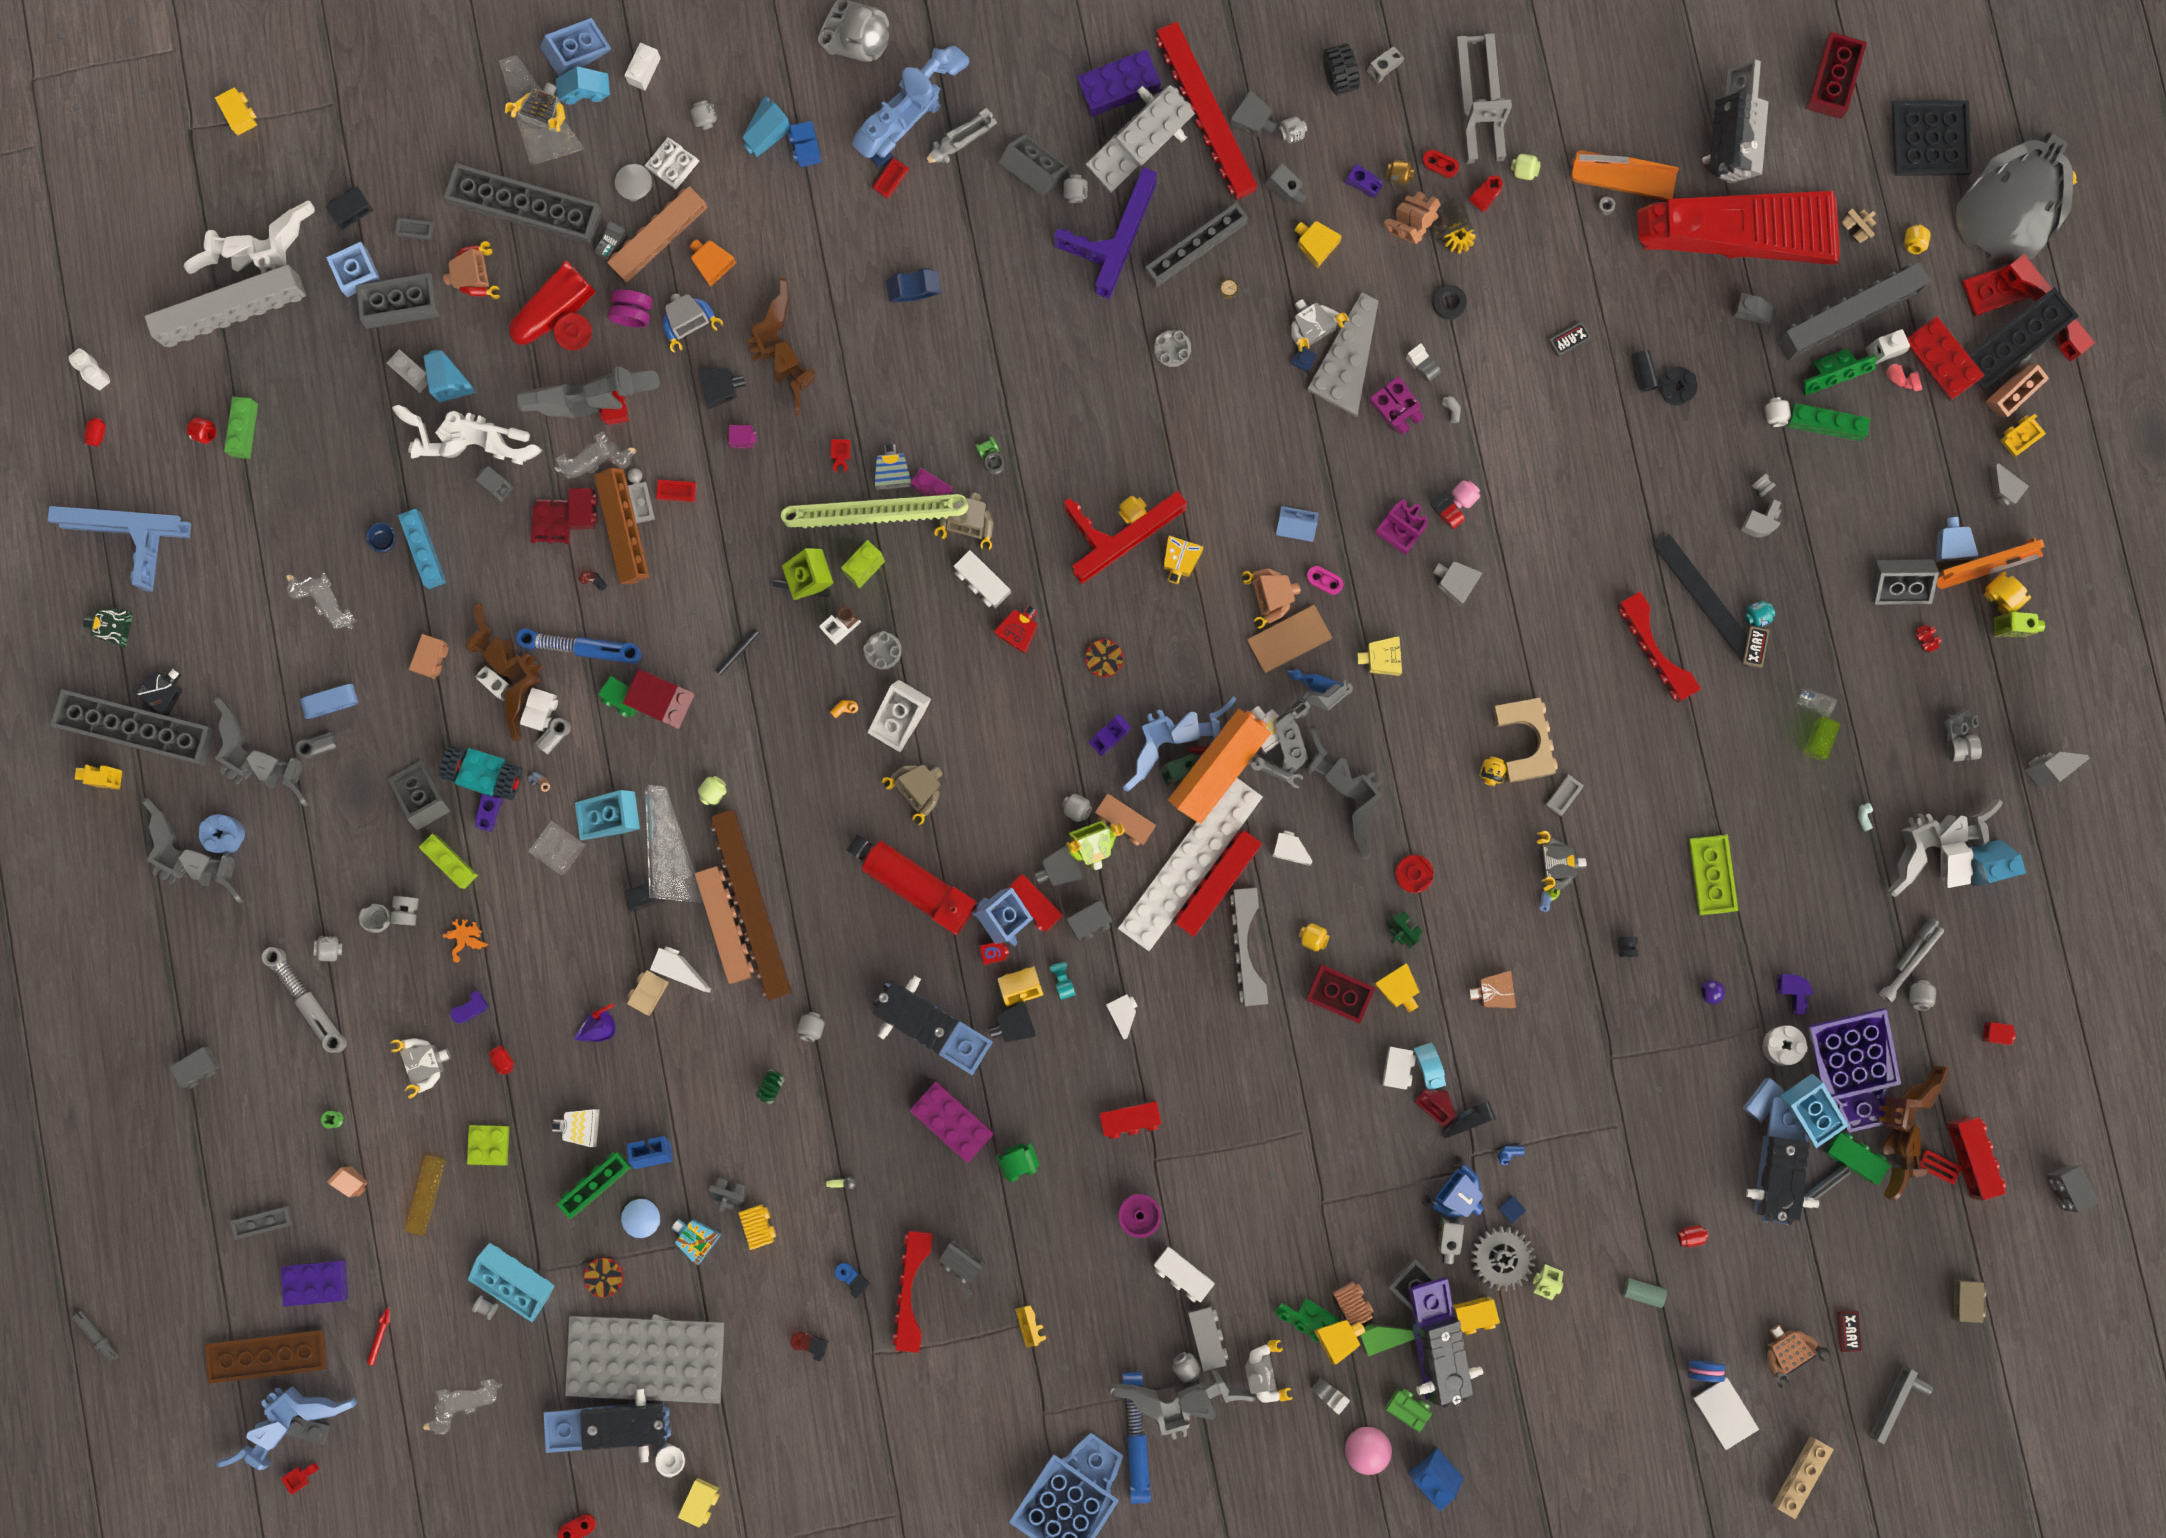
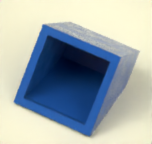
M1435 1448L1408 1473L1415 1484L1439 1511L1456 1497L1464 1479L1438 1448Z

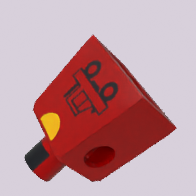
M1029 605L1022 614L1014 610L994 631L995 636L1023 654H1026L1038 627L1037 623L1032 621L1037 611Z

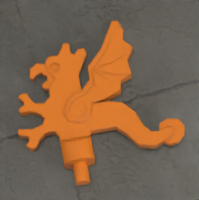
M456 919V922L453 921L452 924L457 929L443 934V938H457L458 945L452 951L454 962L460 961L457 953L465 947V942L472 949L477 948L480 950L482 947L488 946L487 943L475 937H470V935L480 937L479 933H482V931L479 930L475 922H472L473 927L471 925L466 927L465 923L468 922V919H463L461 926H459L458 919Z

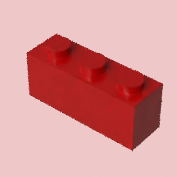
M1023 874L1008 887L1013 888L1031 917L1035 920L1033 924L1040 931L1044 929L1048 932L1063 917L1058 909Z
M1157 1101L1100 1113L1104 1137L1108 1136L1109 1139L1119 1138L1120 1133L1127 1132L1128 1135L1138 1134L1139 1129L1146 1128L1147 1131L1157 1130L1158 1125H1162Z

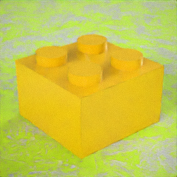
M1489 1296L1452 1305L1454 1317L1460 1320V1329L1465 1335L1476 1333L1478 1328H1484V1330L1493 1329L1496 1327L1495 1324L1500 1323L1494 1299Z

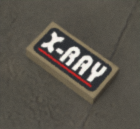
M1753 626L1749 627L1742 664L1758 668L1763 667L1770 630Z

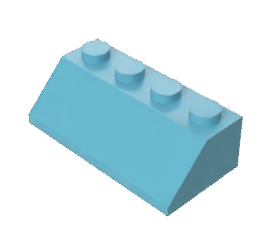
M491 1243L476 1258L468 1278L470 1282L531 1322L535 1320L554 1288V1285L549 1280L542 1278L532 1269L527 1268L518 1262L517 1259L509 1256Z

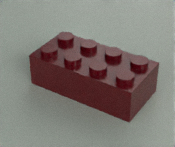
M1830 32L1823 45L1805 109L1838 119L1844 117L1849 108L1867 42Z

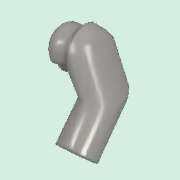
M1444 397L1442 405L1451 410L1450 422L1459 423L1461 406L1454 397Z

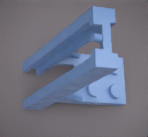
M49 506L48 521L50 523H59V527L62 529L131 534L136 545V552L133 554L134 570L131 572L130 579L132 585L144 591L153 592L159 536L190 538L191 523L182 522L181 517L175 515Z

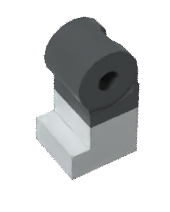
M1421 343L1407 354L1406 360L1428 383L1441 373L1440 368L1427 354Z
M1322 1377L1311 1388L1337 1414H1340L1350 1402L1344 1394Z

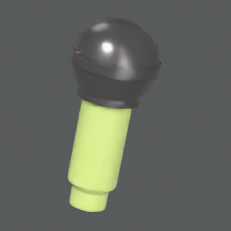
M849 1176L840 1180L827 1181L826 1185L831 1188L844 1187L851 1190L856 1187L857 1182L854 1177Z

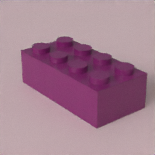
M937 1081L910 1110L912 1114L967 1163L972 1160L995 1134Z

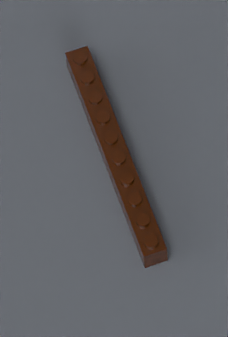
M730 810L711 816L712 822H710L712 832H716L718 840H715L718 851H722L724 857L721 859L724 870L727 869L729 873L727 877L729 887H733L735 895H732L735 906L739 905L741 913H738L741 924H745L746 931L744 936L746 942H750L752 950H749L752 961L756 960L758 966L755 969L758 979H762L764 985L761 987L762 994L769 1001L793 994L736 811Z

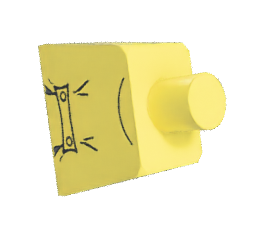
M1399 637L1369 643L1367 646L1368 652L1357 653V663L1369 664L1370 673L1396 676L1402 673Z

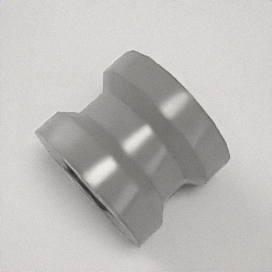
M1767 474L1752 485L1754 489L1759 491L1760 497L1776 486L1774 482L1769 480Z

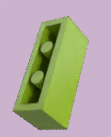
M431 834L419 846L459 888L465 889L478 876L438 835Z

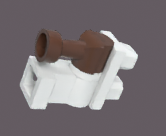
M844 606L839 609L836 619L831 615L819 627L836 645L858 626L861 621L850 607Z

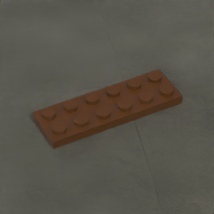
M324 1329L205 1344L208 1384L327 1369Z

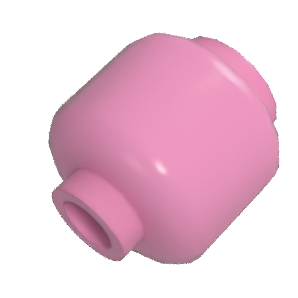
M1463 480L1452 490V495L1454 496L1452 501L1459 508L1462 506L1470 508L1480 498V489L1472 481L1469 480L1467 482Z

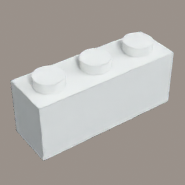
M970 550L954 565L956 570L954 574L961 581L965 579L969 583V589L975 594L979 593L983 597L981 600L988 607L992 605L996 609L1011 594V590Z
M1169 1246L1166 1247L1153 1264L1156 1267L1154 1270L1163 1278L1165 1276L1169 1277L1172 1280L1170 1284L1176 1289L1180 1290V1288H1183L1187 1292L1186 1296L1194 1303L1196 1300L1201 1303L1215 1284Z

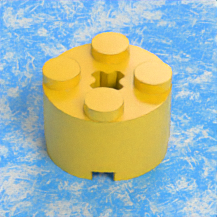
M2001 572L1985 588L1986 592L1983 594L1989 602L1994 601L1999 606L1997 609L2003 615L2017 612L2031 599L2030 595H2025L2027 592L2026 588L2013 576L2010 578L2006 577V572Z

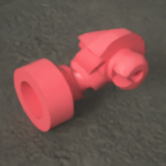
M1891 364L1887 368L1886 375L1888 379L1899 387L1911 389L1914 392L1923 390L1918 371L1910 373L1909 377L1906 378L1902 365Z

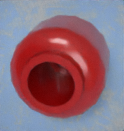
M195 417L187 424V435L193 441L207 444L216 437L215 425L210 420Z

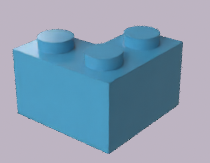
M576 66L556 78L557 97L560 101L569 105L575 104L582 98L591 99L593 102H600L610 95L608 73Z

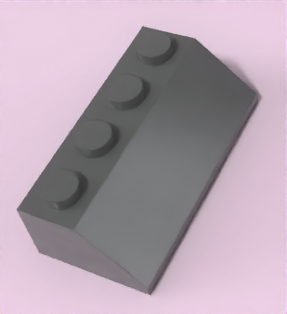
M431 273L356 285L360 321L366 329L441 317L439 299Z

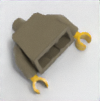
M973 492L970 494L969 499L966 498L968 510L963 515L948 516L947 519L941 517L939 523L941 526L935 530V536H938V532L943 530L942 539H945L947 537L946 527L948 531L982 539V536H984L981 548L983 549L984 542H988L990 550L992 547L990 537H992L993 520L990 512L985 510L986 504L980 502L981 496ZM956 502L953 508L958 509L962 507L963 502Z
M916 765L903 766L893 773L891 778H883L882 783L889 780L890 785L885 789H892L895 785L917 812L921 811L913 816V820L916 816L922 818V821L918 824L921 825L925 821V816H928L937 804L940 795L938 788L941 786L937 779L943 774L938 767H934L929 771L924 765L919 767Z

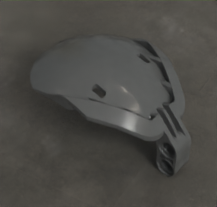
M2048 132L2042 141L2030 140L1991 158L1956 208L1957 227L1962 240L1970 250L1977 244L1991 254L1987 260L1997 264H2011L2023 254L2029 260L2037 256L2071 211L2073 172L2070 161L2063 155L2068 142L2053 132ZM2007 171L2010 173V175L2007 178V180L2003 182L2000 179ZM2050 200L2053 201V203L2049 206L2048 210H2045V206L2048 204V202Z

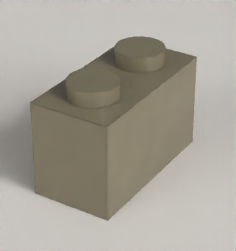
M1954 1280L1953 1320L1983 1323V1318L1986 1317L1984 1298H1986L1987 1294L1984 1283Z

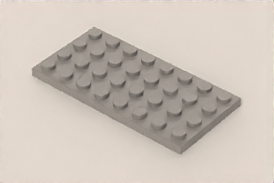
M570 1316L565 1396L636 1400V1389H644L646 1400L719 1404L721 1403L724 1322Z

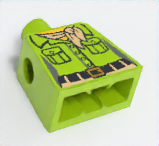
M2010 612L1994 618V637H2027L2042 632L2045 629V622L2038 620V615L2033 613Z

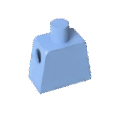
M1958 517L1947 518L1948 528L1940 530L1937 534L1936 562L1973 560L1978 557L1971 528L1960 527Z

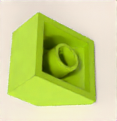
M805 548L782 565L793 600L816 594L833 584L822 549Z

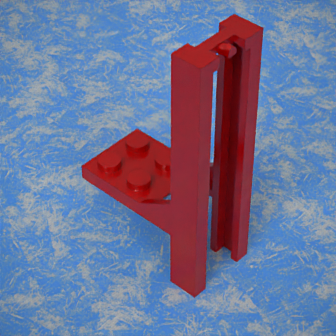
M1179 491L1175 492L1113 537L1093 529V523L1088 516L1084 517L1082 515V509L1076 500L1073 502L1069 498L1064 501V511L1094 550L1072 566L1075 577L1081 585L1185 512L1187 507L1186 500Z

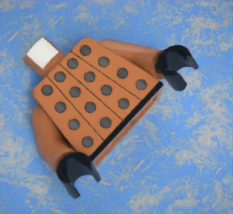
M1780 1325L1770 1329V1333L1775 1340L1768 1344L1767 1365L1774 1377L1778 1378L1777 1384L1780 1388H1783L1780 1381L1785 1380L1789 1385L1790 1379L1788 1375L1817 1356L1815 1353H1818L1821 1361H1825L1821 1356L1822 1353L1825 1352L1831 1356L1827 1348L1822 1347L1815 1339L1805 1333L1792 1330L1784 1333Z

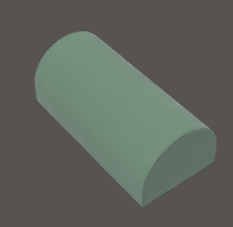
M1627 1277L1622 1297L1662 1308L1666 1300L1667 1289Z

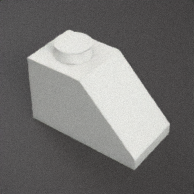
M1289 831L1279 833L1273 857L1310 866L1312 860L1299 838L1294 836L1295 833Z
M1128 995L1106 1005L1123 1039L1128 1037L1136 1013L1134 1008L1137 1007L1134 998H1129Z

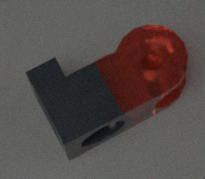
M797 1332L790 1339V1345L793 1349H803L814 1353L813 1359L819 1362L823 1360L829 1341L805 1332Z

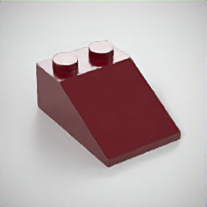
M638 669L622 704L668 726L679 729L695 694Z

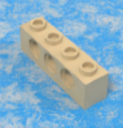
M1810 1436L1772 1506L1796 1519L1834 1449Z

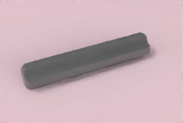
M1844 1165L1805 1193L1804 1197L1817 1200L1849 1176L1850 1170Z

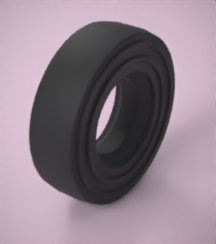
M1454 285L1440 288L1433 298V308L1436 314L1446 320L1460 317L1467 306V297L1464 291ZM1446 296L1456 298L1457 306L1454 309L1444 307L1443 299Z

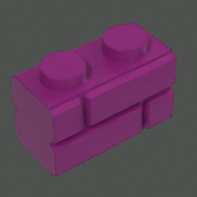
M922 468L919 469L911 482L912 488L925 496L952 495L954 493L953 487Z

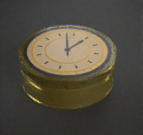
M1233 279L1223 280L1219 288L1220 294L1227 299L1234 298L1238 293L1237 282Z

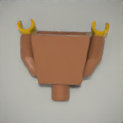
M1272 569L1254 571L1253 574L1248 571L1242 573V576H1250V579L1244 580L1243 583L1248 585L1253 582L1261 614L1265 615L1264 618H1255L1254 622L1259 619L1263 621L1262 626L1257 627L1258 629L1263 628L1267 622L1271 623L1282 618L1290 609V604L1295 601L1294 595L1300 593L1298 583L1290 584L1287 575H1281Z

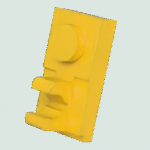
M1031 1305L1015 1309L1025 1346H1037L1038 1343L1045 1340L1046 1336L1038 1335V1330L1042 1329L1043 1325H1036L1035 1313Z

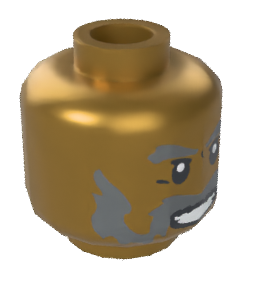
M1394 160L1392 164L1389 163L1386 178L1389 179L1391 184L1406 186L1409 180L1413 181L1415 169H1412V165L1408 161Z

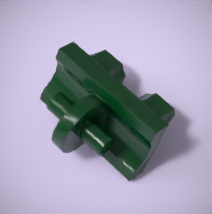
M1405 911L1399 915L1396 914L1386 923L1390 926L1391 930L1389 932L1393 935V938L1390 940L1393 944L1397 940L1401 945L1405 943L1410 949L1420 941L1419 937L1423 931L1417 925L1412 929L1406 925L1410 920V916Z

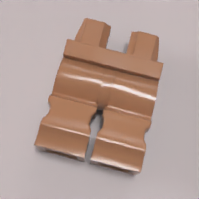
M1419 191L1414 197L1407 195L1404 199L1405 202L1398 206L1396 209L1397 221L1392 219L1384 221L1391 235L1414 244L1422 240V235L1426 233V228L1430 227L1433 221L1437 220L1438 215L1436 211L1441 206L1437 198L1431 197L1428 200L1426 195Z

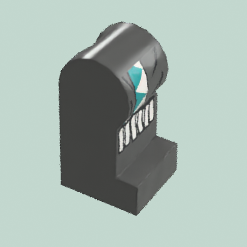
M611 221L606 226L607 230L595 250L596 255L608 261L610 256L618 251L628 235L624 228Z

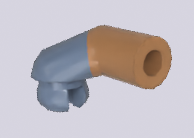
M532 772L528 776V781L532 785L538 782L542 791L547 792L550 789L548 779L538 772Z

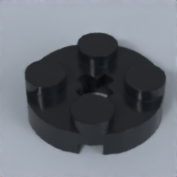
M1683 367L1670 368L1660 378L1658 390L1667 403L1675 406L1683 405L1689 402L1697 392L1696 375ZM1680 382L1683 388L1677 391L1673 383Z

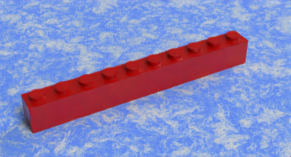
M1176 21L1157 30L1155 38L1157 47L1159 49L1162 48L1166 65L1170 64L1172 68L1171 75L1174 81H1178L1180 85L1179 91L1181 96L1186 97L1191 105V109L1195 113V124L1198 130H1202L1204 134L1203 140L1205 145L1210 146L1212 150L1211 157L1214 163L1217 162L1220 167V176L1222 179H1226L1228 183L1227 190L1231 196L1234 195L1237 200L1255 192L1257 183L1178 22Z

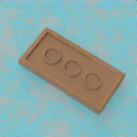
M1313 605L1247 639V642L1264 674L1331 640L1332 636L1317 608Z

